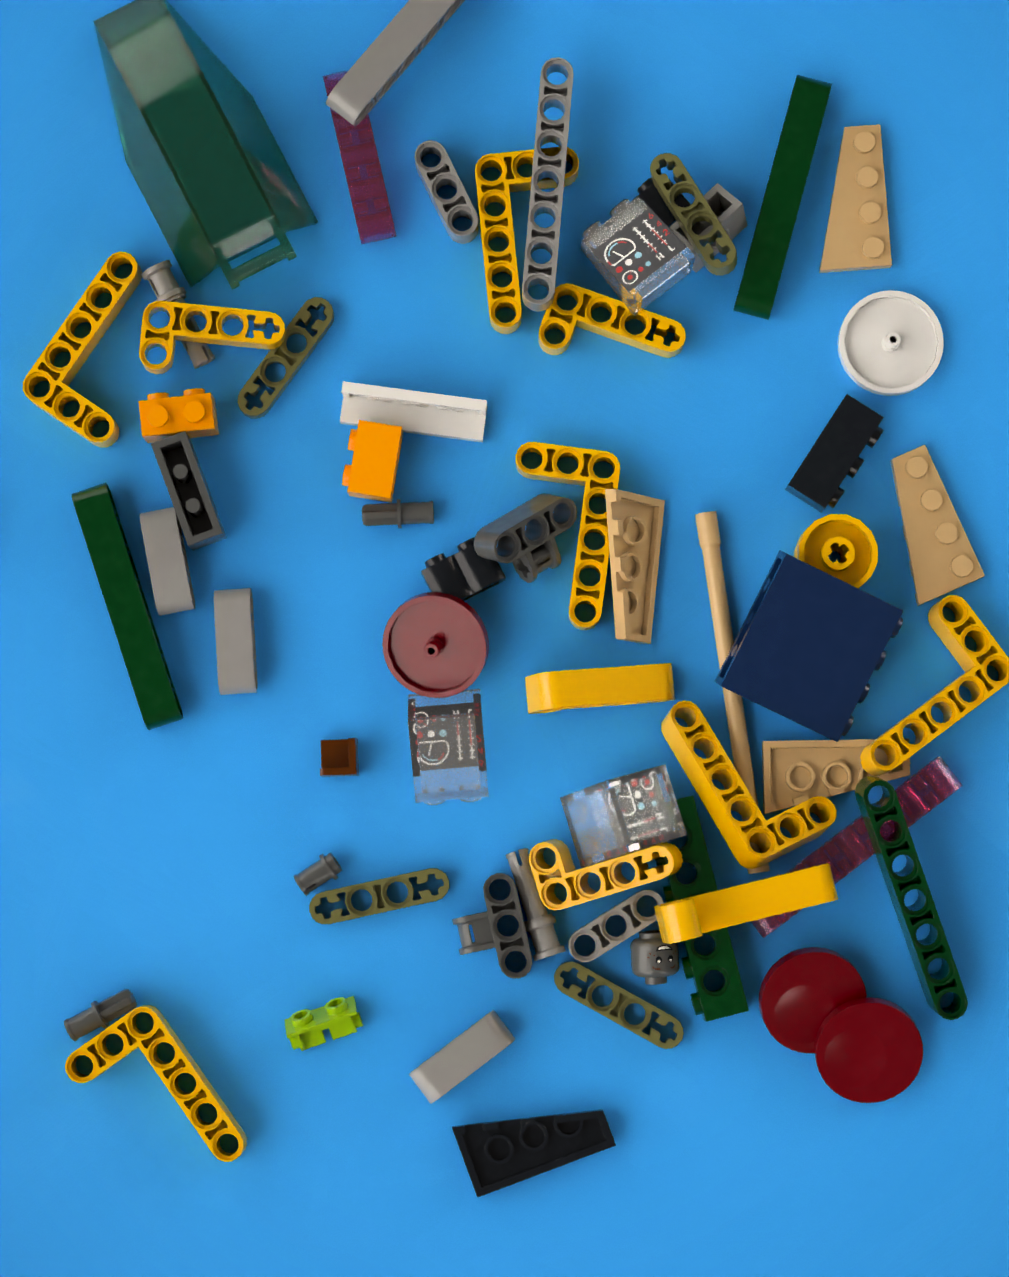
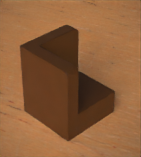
M358 739L321 740L320 776H359Z

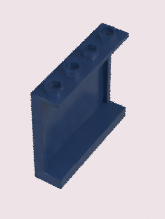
M779 550L715 682L727 690L838 742L841 735L845 736L853 724L854 717L851 715L857 703H862L869 692L870 684L868 681L873 671L879 670L885 660L886 651L884 649L890 637L894 638L902 626L903 619L901 615L903 610Z

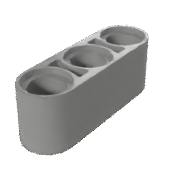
M424 141L415 151L414 158L417 172L450 238L457 243H469L478 234L479 220L477 212L445 148L437 141ZM427 154H436L441 159L440 163L432 168L426 167L421 161ZM449 185L454 187L457 193L451 199H442L437 194L439 188ZM459 217H467L473 224L466 231H458L453 227V222Z
M174 507L140 513L141 530L158 615L195 609V599L182 529Z
M251 588L214 590L217 672L220 695L257 693Z
M652 890L636 892L576 930L568 940L570 954L580 962H590L657 920L656 913L649 917H643L638 913L637 902L641 897L649 895L655 899L657 905L664 904L662 897ZM619 915L625 920L626 929L621 935L611 936L607 933L605 923L610 916ZM581 935H589L595 942L594 951L587 956L579 955L574 949V942Z
M492 1010L409 1073V1076L429 1103L432 1104L516 1039L497 1013Z

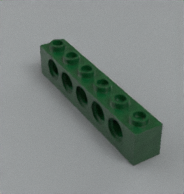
M693 795L667 802L674 827L683 829L687 837L686 843L679 848L682 853V863L687 862L693 865L696 875L689 884L679 882L676 874L668 876L669 885L663 886L666 903L718 890ZM667 856L655 859L657 866L669 863ZM727 927L702 933L710 935L714 941V948L707 955H699L695 951L694 942L696 938L678 942V944L684 942L687 957L681 958L686 979L693 978L696 993L690 994L695 1015L702 1014L704 1021L707 1022L749 1011ZM710 970H718L723 976L722 986L715 991L707 990L703 983L705 974Z

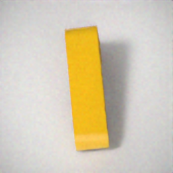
M565 283L555 288L553 303L546 309L539 328L538 341L541 349L547 354H562L568 349L576 327L660 357L671 358L681 352L685 343L686 333L681 323L583 287ZM570 295L576 300L577 305L572 310L567 311L557 305V300L561 296ZM604 307L610 312L611 317L606 322H597L591 317L592 310ZM631 319H637L644 324L645 329L640 334H631L625 329L626 322ZM651 325H654L656 330L652 341L647 340L650 335ZM555 328L561 330L565 338L561 343L551 344L545 339L544 335L548 330ZM667 332L674 333L675 341H672L670 346L663 344V337L667 335Z
M154 301L144 309L139 356L147 371L153 374H163L173 365L176 340L266 350L276 349L284 342L286 336L285 323L279 315L267 311ZM163 311L170 315L168 325L163 328H156L150 324L151 317L157 312ZM194 315L203 316L207 320L206 327L199 332L190 331L186 325L189 318ZM230 319H237L242 322L243 329L239 334L230 336L223 331L224 323ZM248 321H254V329H266L267 323L274 324V330L279 331V333L275 332L272 334L271 339H266L264 332L253 330L254 338H248L250 332ZM155 347L163 348L167 353L166 359L160 364H151L147 361L148 352Z
M671 663L550 671L525 677L528 714L675 700Z
M551 839L538 843L531 849L529 854V864L540 899L548 909L554 911L664 879L678 872L683 862L681 851L671 843H661L577 870L575 869L569 848L561 840ZM546 848L553 850L556 855L554 866L548 865L544 860L543 853ZM667 856L669 863L648 869L647 862ZM624 862L630 863L635 869V877L632 881L627 880L622 875L621 868ZM591 872L598 875L601 880V886L598 891L590 888L588 884V876ZM557 883L562 884L567 890L565 901L559 900L554 893Z

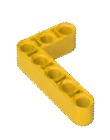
M560 147L543 148L541 151L547 156H555L561 149ZM568 147L566 161L573 168L565 174L564 187L575 182L579 169L578 156L574 150ZM534 149L487 154L482 156L475 166L489 319L493 329L500 334L515 332L519 328L522 319L510 192L531 190L532 177H523L517 170L523 164L533 165ZM489 167H495L501 172V176L494 181L484 179L481 174ZM543 178L537 184L540 189L557 188L558 186L556 181L551 178ZM492 202H498L504 206L505 210L499 216H491L485 211L486 206ZM502 237L509 245L504 251L495 252L489 247V242L493 238ZM505 272L511 276L512 281L506 287H498L492 282L493 276L497 273ZM507 307L512 309L516 316L511 322L502 323L496 318L495 314L499 309Z
M116 252L107 259L23 381L24 394L33 404L100 448L112 446L119 437L117 422L103 409L68 386L140 284L142 270L136 259L127 252ZM120 265H132V272L127 278L119 279L115 277L116 269ZM109 293L112 295V301L107 307H95V300L100 294ZM83 322L91 324V331L86 337H75L74 331L76 326ZM61 352H69L71 355L70 362L62 368L55 367L54 359L56 355ZM41 381L49 382V392L43 397H35L33 394L35 385ZM68 402H79L80 409L75 416L65 417L63 415V408ZM97 422H109V431L105 436H93L92 429Z
M527 442L521 445L516 453V468L523 477L533 480L585 486L568 614L569 620L575 628L590 630L599 623L602 614L609 560L607 512L603 514L593 513L589 508V501L594 497L606 499L605 489H618L620 462L613 453L607 451ZM528 452H535L540 455L542 463L535 469H529L522 464V457ZM563 457H571L576 460L578 468L571 474L563 473L557 466L558 461ZM600 461L608 462L612 465L614 473L608 478H600L593 471L595 464ZM591 532H596L603 536L605 544L598 550H591L586 547L584 537ZM585 568H593L599 573L600 581L594 586H586L579 579L580 572ZM584 603L591 605L595 610V617L589 622L579 621L574 612L578 605Z
M949 595L934 604L929 610L928 622L965 673L863 749L860 760L863 769L867 773L880 776L898 767L1009 683V657L962 597ZM943 607H948L953 611L955 615L954 622L944 618ZM965 636L972 637L977 644L976 652L966 647ZM988 665L997 669L999 674L998 681H994L988 676ZM960 686L969 689L971 693L970 702L964 701L960 697ZM932 706L942 711L944 717L942 723L936 722L932 718ZM904 727L910 728L916 736L915 744H910L904 739ZM876 748L882 749L887 754L888 762L886 766L876 761L874 755Z
M679 701L663 719L661 731L741 866L747 869L759 868L818 838L834 823L837 817L835 805L831 800L822 796L812 797L766 820L696 704L691 701ZM675 718L683 719L688 727L679 725ZM694 748L701 750L705 754L706 759L697 756ZM712 779L720 781L725 790L717 788L713 784ZM731 811L738 812L742 816L743 821L736 820L732 816ZM810 812L816 814L820 818L821 823L814 821L810 816ZM780 827L787 829L791 834V838L784 836L780 831ZM750 842L756 843L762 853L755 852L751 848Z
M826 863L654 906L662 942L672 944L703 936L702 933L838 900V895L830 864Z
M143 1005L133 1009L75 1050L67 1058L65 1071L68 1077L77 1083H86L97 1078L139 1048L218 1160L231 1162L245 1151L247 1146L245 1132L165 1017L156 1007ZM140 1012H146L152 1016L154 1025L150 1032H142L137 1028L136 1018ZM110 1034H117L123 1040V1049L119 1054L111 1053L106 1047V1039ZM166 1042L173 1046L175 1056L171 1062H163L158 1058L157 1048L160 1043ZM80 1055H85L92 1060L93 1070L89 1075H83L77 1071L76 1061ZM181 1073H189L195 1078L196 1087L193 1092L186 1093L179 1088L178 1078ZM203 1103L212 1104L216 1108L217 1118L214 1122L207 1123L200 1118L199 1108ZM232 1134L237 1138L238 1149L236 1152L227 1153L221 1148L220 1138L222 1135Z

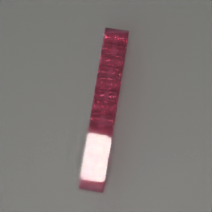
M941 756L935 758L894 789L908 828L962 786V783ZM862 815L786 873L829 863L834 883L836 884L875 854ZM888 820L881 826L880 834L882 838L889 837L894 832L893 820ZM802 909L750 922L764 938Z

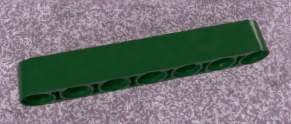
M800 75L796 77L734 311L769 320L828 102L831 83Z
M103 483L73 493L71 495L144 723L147 729L151 730L183 719L182 709L107 483Z
M867 776L856 785V800L929 1007L944 1019H958L967 1009V996L896 791L887 781L879 777ZM880 785L883 791L882 798L878 802L871 804L868 800L869 791L874 786ZM893 820L894 832L889 837L882 838L880 834L881 826L884 822ZM899 855H905L906 866L901 871L894 872L892 869L894 859ZM917 889V901L911 906H905L904 898L907 892ZM928 923L930 925L929 935L923 940H917V929L921 925ZM935 958H941L942 965L940 970L934 974H929V963ZM948 992H953V1002L948 1007L941 1008L940 1000L942 996Z

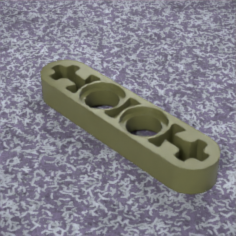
M671 153L658 155L653 159L650 166L651 179L654 186L706 269L714 275L723 276L729 274L737 264V252L733 242L682 161ZM666 167L668 170H673L676 184L672 187L668 176L665 173L661 174V168ZM681 193H690L695 198L693 204L688 207L677 206L674 200ZM699 221H707L713 226L711 232L704 236L695 234L692 228ZM715 241L719 252L722 255L726 254L727 260L725 262H721L719 259L714 260V251L711 244Z
M314 297L303 304L285 329L286 336L284 342L276 349H271L241 389L238 395V405L245 416L251 419H258L264 417L270 411L332 326L334 312L331 304L326 299ZM322 306L325 308L324 315L326 320L318 319L315 321L311 329L317 333L312 337L305 328L298 325L302 321L307 327L312 319L309 311L312 308L319 310ZM294 334H300L307 340L306 348L300 353L290 352L286 346L288 338ZM279 363L285 367L286 374L281 381L271 382L266 378V369L270 364ZM258 379H261L266 387L275 391L272 395H269L267 390H265L260 397L263 406L260 409L254 406L249 410L247 409L249 403L246 397L249 394L253 397L258 394L261 387L255 383Z
M429 868L318 893L310 902L309 912L311 917L320 924L337 923L437 901L448 893L450 882L448 876L442 870ZM430 874H435L436 879L443 880L444 886L438 888L439 894L432 895L430 890L419 891L422 898L413 900L414 888L409 878L417 877V884L426 883ZM393 882H402L408 889V896L401 903H394L387 896V889ZM360 889L368 891L372 896V904L365 911L355 909L351 903L352 895ZM339 893H346L345 904L350 915L343 916V908L331 911V918L325 919L323 913L317 914L316 906L321 905V898L327 897L329 903L341 901L338 896Z
M573 961L564 962L556 969L554 982L557 988L565 995L658 1047L670 1049L682 1041L684 1035L683 1027L680 1021L672 1015L579 963ZM572 968H576L578 970L576 976L584 982H587L588 975L595 978V981L587 988L585 998L578 996V993L582 991V988L575 984H571L569 988L563 986L564 979L560 976L563 970L569 972ZM600 985L608 986L613 992L612 1002L603 1007L597 1006L592 1000L593 990ZM632 1003L640 1004L645 1010V1017L639 1024H630L624 1018L625 1008ZM653 1011L659 1014L654 1020L655 1022L666 1026L668 1022L674 1024L672 1030L677 1033L674 1039L667 1038L665 1042L660 1041L661 1034L652 1027H650L649 1034L642 1031L650 1022Z

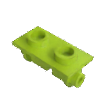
M354 996L346 999L344 997L334 998L327 1002L325 1006L314 1010L303 1009L292 1014L290 1018L285 1019L287 1038L290 1039L293 1050L300 1048L301 1051L326 1043L322 1030L329 1028L331 1036L335 1040L358 1032L357 1028L363 1026L361 1016L357 1012Z

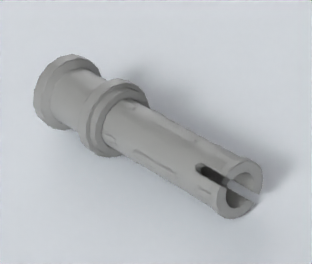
M170 260L157 263L141 274L144 280L149 281L157 297L156 301L186 303L184 300L186 298V291L184 287H179L170 270L172 267ZM190 317L186 324L187 328L190 331L199 332L200 329L194 317ZM181 341L195 369L205 366L215 359L207 343Z
M524 848L518 850L522 861L521 866L518 863L515 851L505 856L508 859L528 920L524 924L526 932H529L535 948L536 954L533 958L534 961H538L563 953L566 950L564 946L560 945L554 929L555 916L552 913H547L546 907L540 899L529 864V850Z

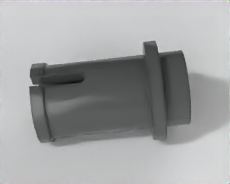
M332 853L326 856L324 854L319 855L320 860L293 876L297 885L306 896L332 877L335 880L338 879L337 874L343 871Z

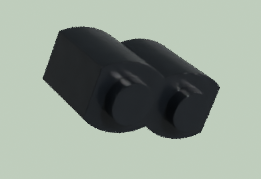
M475 537L457 546L459 552L446 558L444 553L427 560L425 562L427 568L421 571V575L430 592L450 594L463 601L505 581L506 577L497 561L485 559L477 555L474 549Z

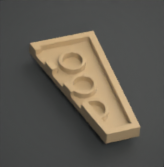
M877 124L844 127L819 273L891 268L892 258L881 126Z
M926 445L891 459V468L898 505L901 510L902 527L908 548L909 565L915 586L917 606L983 578L985 574Z
M605 489L615 639L639 644H651L665 500L619 489Z
M875 739L839 740L838 742L834 740L762 741L763 814L796 806L812 797L822 796L827 798L855 790L856 785L861 779L867 776H874L863 769L860 756L863 749ZM876 748L874 752L876 761L886 766L888 762L887 754L882 749ZM910 758L893 770L875 777L890 781L909 776Z

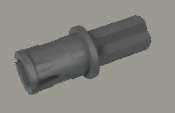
M397 499V503L365 504L362 507V521L365 526L398 525V528H402L403 524H434L433 501L401 503V500Z
M124 989L100 1003L94 1001L91 1003L92 1007L70 1019L64 1020V1026L71 1039L77 1041L80 1037L101 1026L103 1028L109 1027L110 1021L136 1008L135 997L129 989Z

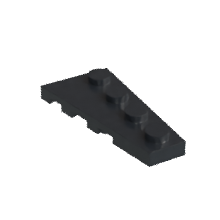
M603 1109L452 1126L477 1198L616 1146Z

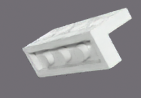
M345 381L342 383L341 393L343 401L340 424L358 426L359 420L401 426L403 432L483 443L488 408L487 400Z

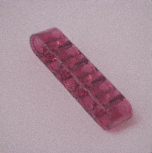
M349 70L323 76L327 96H329L336 84ZM330 108L361 245L396 237L369 114L357 126H353Z

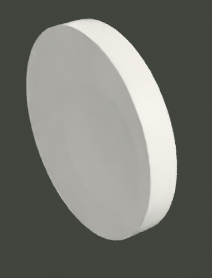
M893 290L870 294L856 303L846 315L838 335L839 358L848 376L863 389L883 396L906 394L922 386L937 369L944 347L942 328L933 310L916 296Z

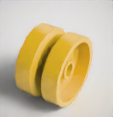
M829 514L815 520L803 532L794 549V557L859 589L873 575L878 563V545L872 531L861 520L847 514ZM832 551L840 554V562L838 560L832 562L828 556Z

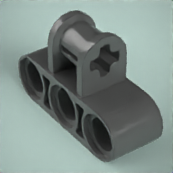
M545 493L537 495L482 527L474 538V549L477 555L482 558L507 564L512 562L518 575L525 582L531 583L537 579L539 573L548 568L555 569L561 564V556L554 537L566 531L574 524L577 518V507L569 498Z
M496 873L491 875L483 886L487 911L452 919L453 925L458 927L462 945L459 953L464 955L496 948L502 972L510 978H521L530 971L532 956L517 888L514 880L509 875ZM496 879L506 880L511 887L509 896L504 900H496L490 895V884ZM512 915L517 919L519 928L514 935L505 936L498 931L497 922L502 916ZM469 925H472L475 942H472ZM512 951L522 952L527 959L525 968L519 972L510 971L506 967L505 958Z

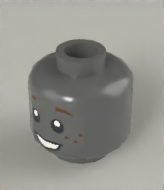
M660 930L639 932V938L631 942L632 972L638 977L645 978V984L667 983V976H672L678 972V942L672 944L663 943Z

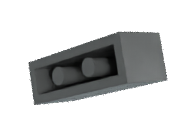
M184 431L151 443L188 546L194 551L226 539L225 531L188 434Z

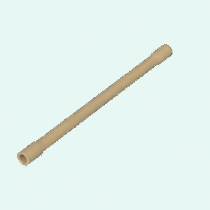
M710 511L695 514L699 545L703 554L719 669H721L734 643L720 551L721 539L717 512ZM722 687L734 767L758 806L742 696ZM750 842V846L755 852L762 853L756 843ZM769 863L759 868L747 870L748 874L770 871Z

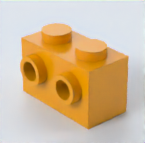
M203 388L187 389L183 391V396L169 397V393L166 392L152 393L147 395V400L138 401L142 437L147 443H154L184 431L190 438L219 435L215 398L211 392L205 393Z
M359 420L358 428L351 429L348 450L354 451L352 465L345 464L342 486H348L347 492L349 496L392 503L403 438L401 426Z

